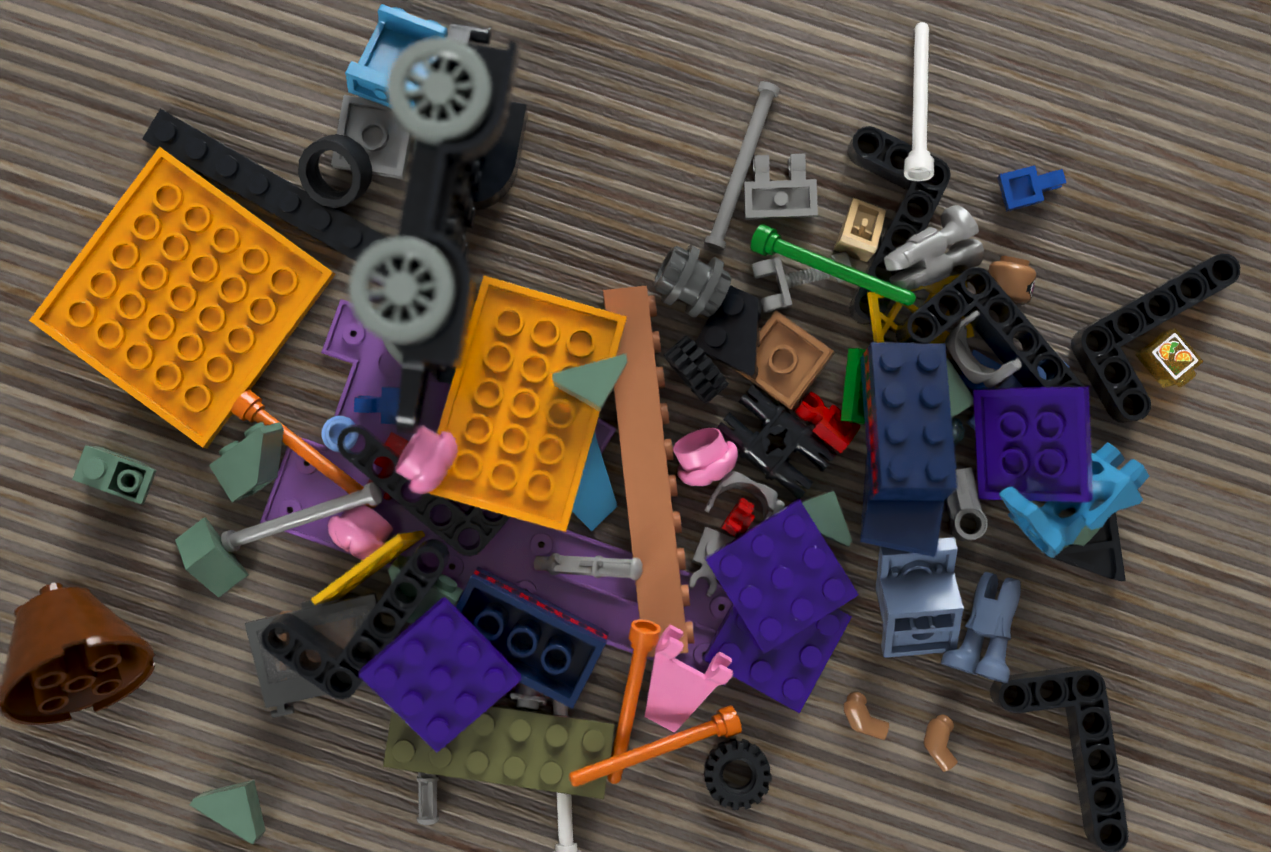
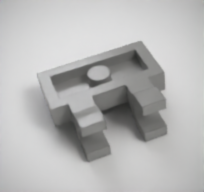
M805 154L790 155V158H788L790 180L770 181L769 155L754 156L752 160L754 181L744 182L745 220L818 216L817 179H806Z

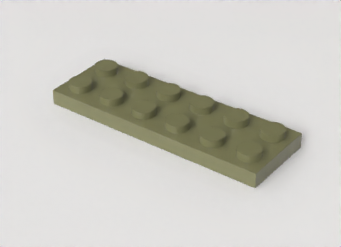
M492 705L436 753L392 709L383 767L604 799L607 775L573 787L569 774L610 758L615 723Z

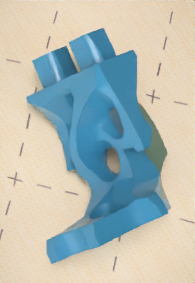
M1107 442L1096 453L1093 454L1091 452L1093 500L1090 502L1047 501L1044 506L1038 508L1013 487L1005 488L999 495L1010 511L1008 514L1010 519L1019 526L1043 553L1054 558L1064 548L1072 544L1084 546L1113 513L1140 504L1143 501L1138 488L1150 476L1141 463L1131 459L1120 470L1116 469L1125 459L1116 447ZM1068 508L1076 509L1075 514L1070 517H1059L1063 510Z

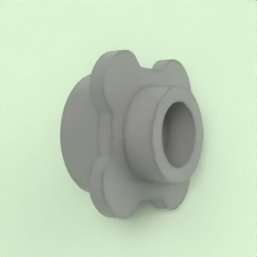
M517 684L515 693L510 694V701L517 703L516 708L521 710L538 711L539 706H546L547 703L544 694L524 684Z

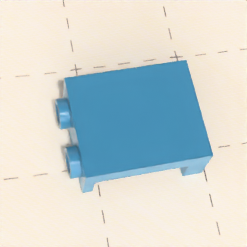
M381 4L378 9V24L359 62L351 61L345 72L348 92L391 108L387 95V81L396 59L404 50L417 42L431 38H448L447 28L441 26L436 21L424 20L410 15L401 8H391ZM439 57L428 58L429 64ZM422 61L412 70V72L423 78L428 75ZM407 80L406 90L421 88ZM422 100L409 103L414 109Z

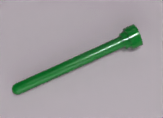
M764 224L758 226L752 237L750 249L760 255L780 254L906 306H910L916 301V296L912 291L784 241L781 235L777 234L776 229Z

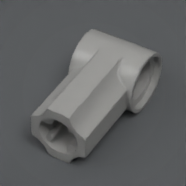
M970 467L956 470L958 489L945 499L950 519L949 530L960 541L976 540L986 533L988 527V520L982 512L972 468ZM967 514L975 519L976 529L972 534H966L961 530L960 519L963 515Z

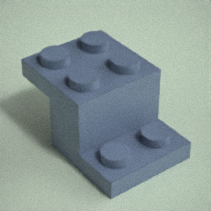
M954 537L938 540L935 557L880 546L876 594L883 621L881 648L884 658L944 653L948 650L957 649L964 607L954 574L958 550Z

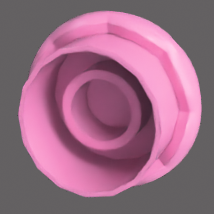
M422 425L418 428L417 433L408 442L395 467V472L411 481L409 487L412 492L419 494L428 493L442 482L443 477L447 474V470L451 468L457 455L455 438L446 431L437 435Z
M704 428L691 432L680 438L673 446V451L680 463L677 472L678 477L683 483L690 486H707L712 481L721 480L735 467L738 458L737 446L731 441L725 442L720 430L717 428Z
M366 505L344 511L341 517L339 515L332 516L328 523V533L333 542L345 552H350L352 556L360 560H364L382 547L393 531L392 526L387 520Z

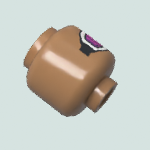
M1001 256L1000 261L990 264L988 273L1016 305L1029 303L1036 280V271L1029 267L1030 261Z

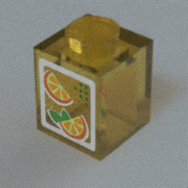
M1175 328L1160 333L1135 354L1163 388L1173 385L1178 387L1184 386L1197 375L1194 369L1204 362Z

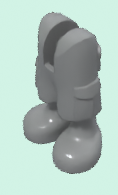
M953 205L945 209L941 214L942 230L938 231L935 228L929 227L913 235L904 245L888 254L884 258L888 271L904 269L890 277V283L907 290L919 288V286L934 284L949 277L950 272H952L955 266L962 271L979 266L983 261L984 248L980 241L970 238L979 232L978 225L971 214L963 207ZM952 243H954V244L950 247L949 252H947V253L944 254V252H945L947 246L950 245V244H952Z

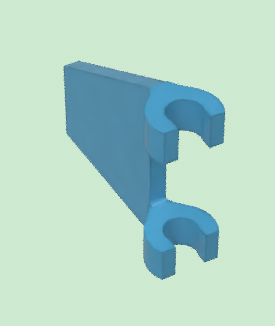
M595 432L572 508V512L591 531L618 507Z

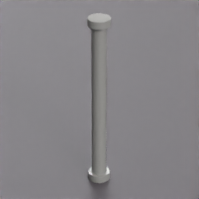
M764 81L759 83L757 90L760 94L711 235L706 236L704 241L705 245L714 249H725L726 242L724 238L772 100L774 97H778L780 88L775 84Z
M372 482L366 484L363 490L239 531H225L221 535V543L227 552H234L239 550L241 545L365 504L371 506L380 504L382 502V493L379 486Z

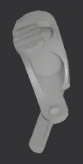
M977 310L965 317L946 337L945 342L950 354L968 380L974 384L983 382L987 388H992L1021 367V362L1019 359H1016L994 370L976 360L968 347L966 326L980 315Z
M730 471L722 478L704 511L709 512L714 505L715 498L722 492L730 489L744 490L752 494L762 506L763 521L782 510L785 504L777 499L778 494L772 488L756 483L741 473Z

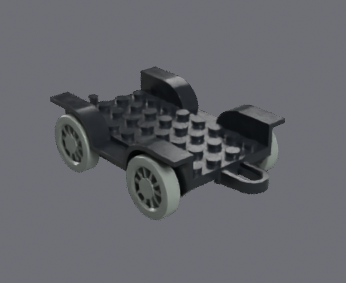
M451 23L448 38L422 40L404 50L394 62L388 76L387 95L394 116L401 127L408 134L416 138L397 238H390L376 243L360 256L351 272L348 290L350 304L358 320L370 333L383 340L391 356L402 365L396 421L397 431L417 433L428 381L451 385L456 367H462L470 320L478 296V290L474 286L472 273L467 263L469 242H466V229L473 228L476 210L485 209L496 204L508 193L518 171L528 117L527 104L510 101L519 57L517 41L509 40L507 49L481 45L490 44L492 36L491 26L489 29ZM439 57L429 64L428 58ZM421 61L428 73L425 78L412 72L413 68ZM407 80L421 88L406 90ZM422 100L414 109L409 103ZM383 261H385L390 271L388 278L373 272ZM371 278L384 285V289L368 291L369 279ZM386 298L385 302L376 310L370 303V300Z

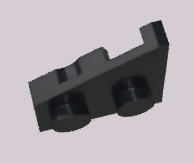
M730 285L720 307L708 318L695 343L707 356L756 379L758 376L757 347H760L758 325L761 320L762 302L759 298Z
M1116 512L1106 520L1099 531L1084 546L1072 544L1064 548L1052 559L1115 581H1126Z

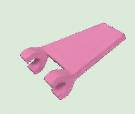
M669 625L661 635L655 648L645 717L675 733L717 686L724 685L731 679L733 671L727 668L732 663V658L721 652H718L713 657L706 673H701L677 660L675 657L683 649V643L678 641L683 636V631Z

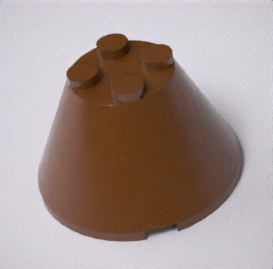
M61 583L45 585L40 589V595L32 598L14 611L16 619L0 685V708L2 714L7 719L27 725H45L72 720L70 713L93 707L95 713L127 697L149 678L155 668L153 661L154 651L146 640L98 600L89 589L79 587L63 588Z

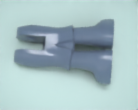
M984 572L975 590L971 615L965 625L967 632L964 641L959 649L946 651L942 656L940 664L1008 684L1010 670L1005 661L1007 643L1011 640V624L1020 600L1021 582L1018 579L1006 578L1000 589L998 600H994L998 588L997 575ZM984 637L990 638L985 656L980 660Z

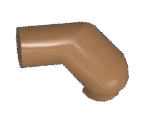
M850 693L847 696V702L844 703V713L852 729L885 740L889 730V722L870 716L865 706L867 699L862 693Z
M942 714L932 719L927 725L924 746L940 769L946 772L952 769L958 761L947 747L954 723L950 717Z

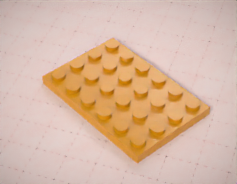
M483 275L470 320L462 367H456L437 431V435L446 431L455 438L457 455L451 468L447 470V474L443 477L442 482L435 489L429 491L428 494L566 532L600 411L554 386L552 373L615 357L627 316Z

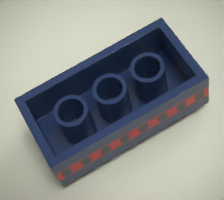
M871 342L860 358L870 500L944 501L958 489L945 344Z
M477 567L471 575L456 605L459 612L521 674L520 683L572 709L574 708L606 645L609 635L608 631L480 567Z

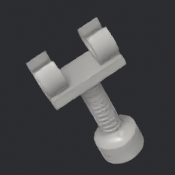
M846 251L831 255L832 260L851 267ZM780 256L752 264L755 279L776 274L781 293L761 299L764 313L791 307L792 300L789 292L791 286L794 287L798 286V284L802 285L812 281L815 282L816 280L819 281V279H826V277H834L814 268L796 271V273H789V275L785 274ZM834 277L838 283L844 282V280Z

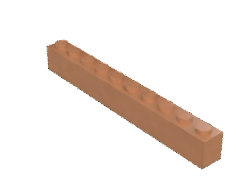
M647 285L603 290L605 310L627 316L616 356L626 354L628 362L614 386L632 557L639 558L643 565L641 577L635 580L639 619L649 620L660 626L659 640L669 625L683 631V636L678 640L683 643V649L679 654L689 653L688 644L694 643V631L692 621L685 622L684 607L690 606L688 584L681 585L679 570H686L684 548H677L675 537L676 533H682L679 511H672L671 497L678 496L675 475H668L667 461L673 460V448L671 438L664 439L663 425L669 424L667 402L660 403L659 389L665 388L663 366L656 367L655 353L661 352L659 331H652L650 318L657 317L655 295L648 296ZM656 646L653 647L652 651L648 652L647 657H654Z

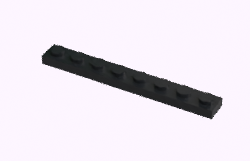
M161 108L142 138L148 144L157 149L161 147L183 164L355 262L371 246L389 239L342 211L319 204L310 198L305 190ZM385 261L379 264L373 271L385 278L390 276V271Z

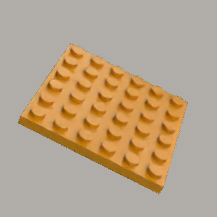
M159 147L29 321L202 448H208L232 416L231 408L234 402L243 392L252 389L336 274Z

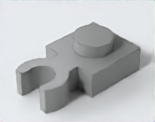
M708 527L704 528L691 561L701 567L700 570L693 573L688 581L689 589L692 590L698 579H705L709 584L706 596L710 597L715 592L717 579L706 562L705 557L735 538Z

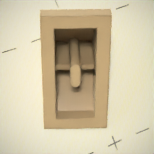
M853 198L833 250L840 253L846 251L848 256L867 262L877 249L887 210Z

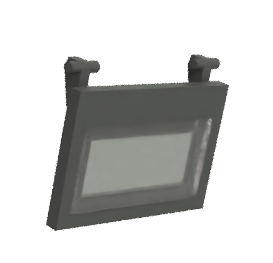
M376 592L327 604L314 605L311 600L302 602L301 610L288 613L297 616L344 649L378 601ZM379 613V619L383 623L381 613ZM278 615L245 623L265 707L277 706V710L271 711L272 718L294 713V707H288L287 703L326 695L325 692L270 655L263 648L261 643L262 632ZM275 628L279 639L290 641L289 633L285 629ZM357 643L359 650L363 654H374V650L369 643ZM306 650V655L311 661L321 662V657L316 651ZM343 671L336 672L337 678L342 683H352L351 676ZM363 681L360 686H365L367 684Z

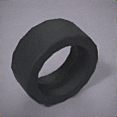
M334 134L325 136L304 149L299 159L298 175L302 187L310 198L323 206L336 208L348 205L367 191L372 181V165L369 155L361 144L348 136ZM325 151H336L350 165L353 175L352 185L346 191L333 189L322 178L319 170V157Z

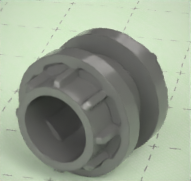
M689 245L686 249L675 246L668 252L657 272L653 284L655 290L662 294L661 301L669 306L673 305L677 299L686 302L685 314L696 318L699 314L706 317L712 316L723 302L732 280L729 272L723 270L724 262L714 257L708 264H705L698 260L700 249L693 245Z

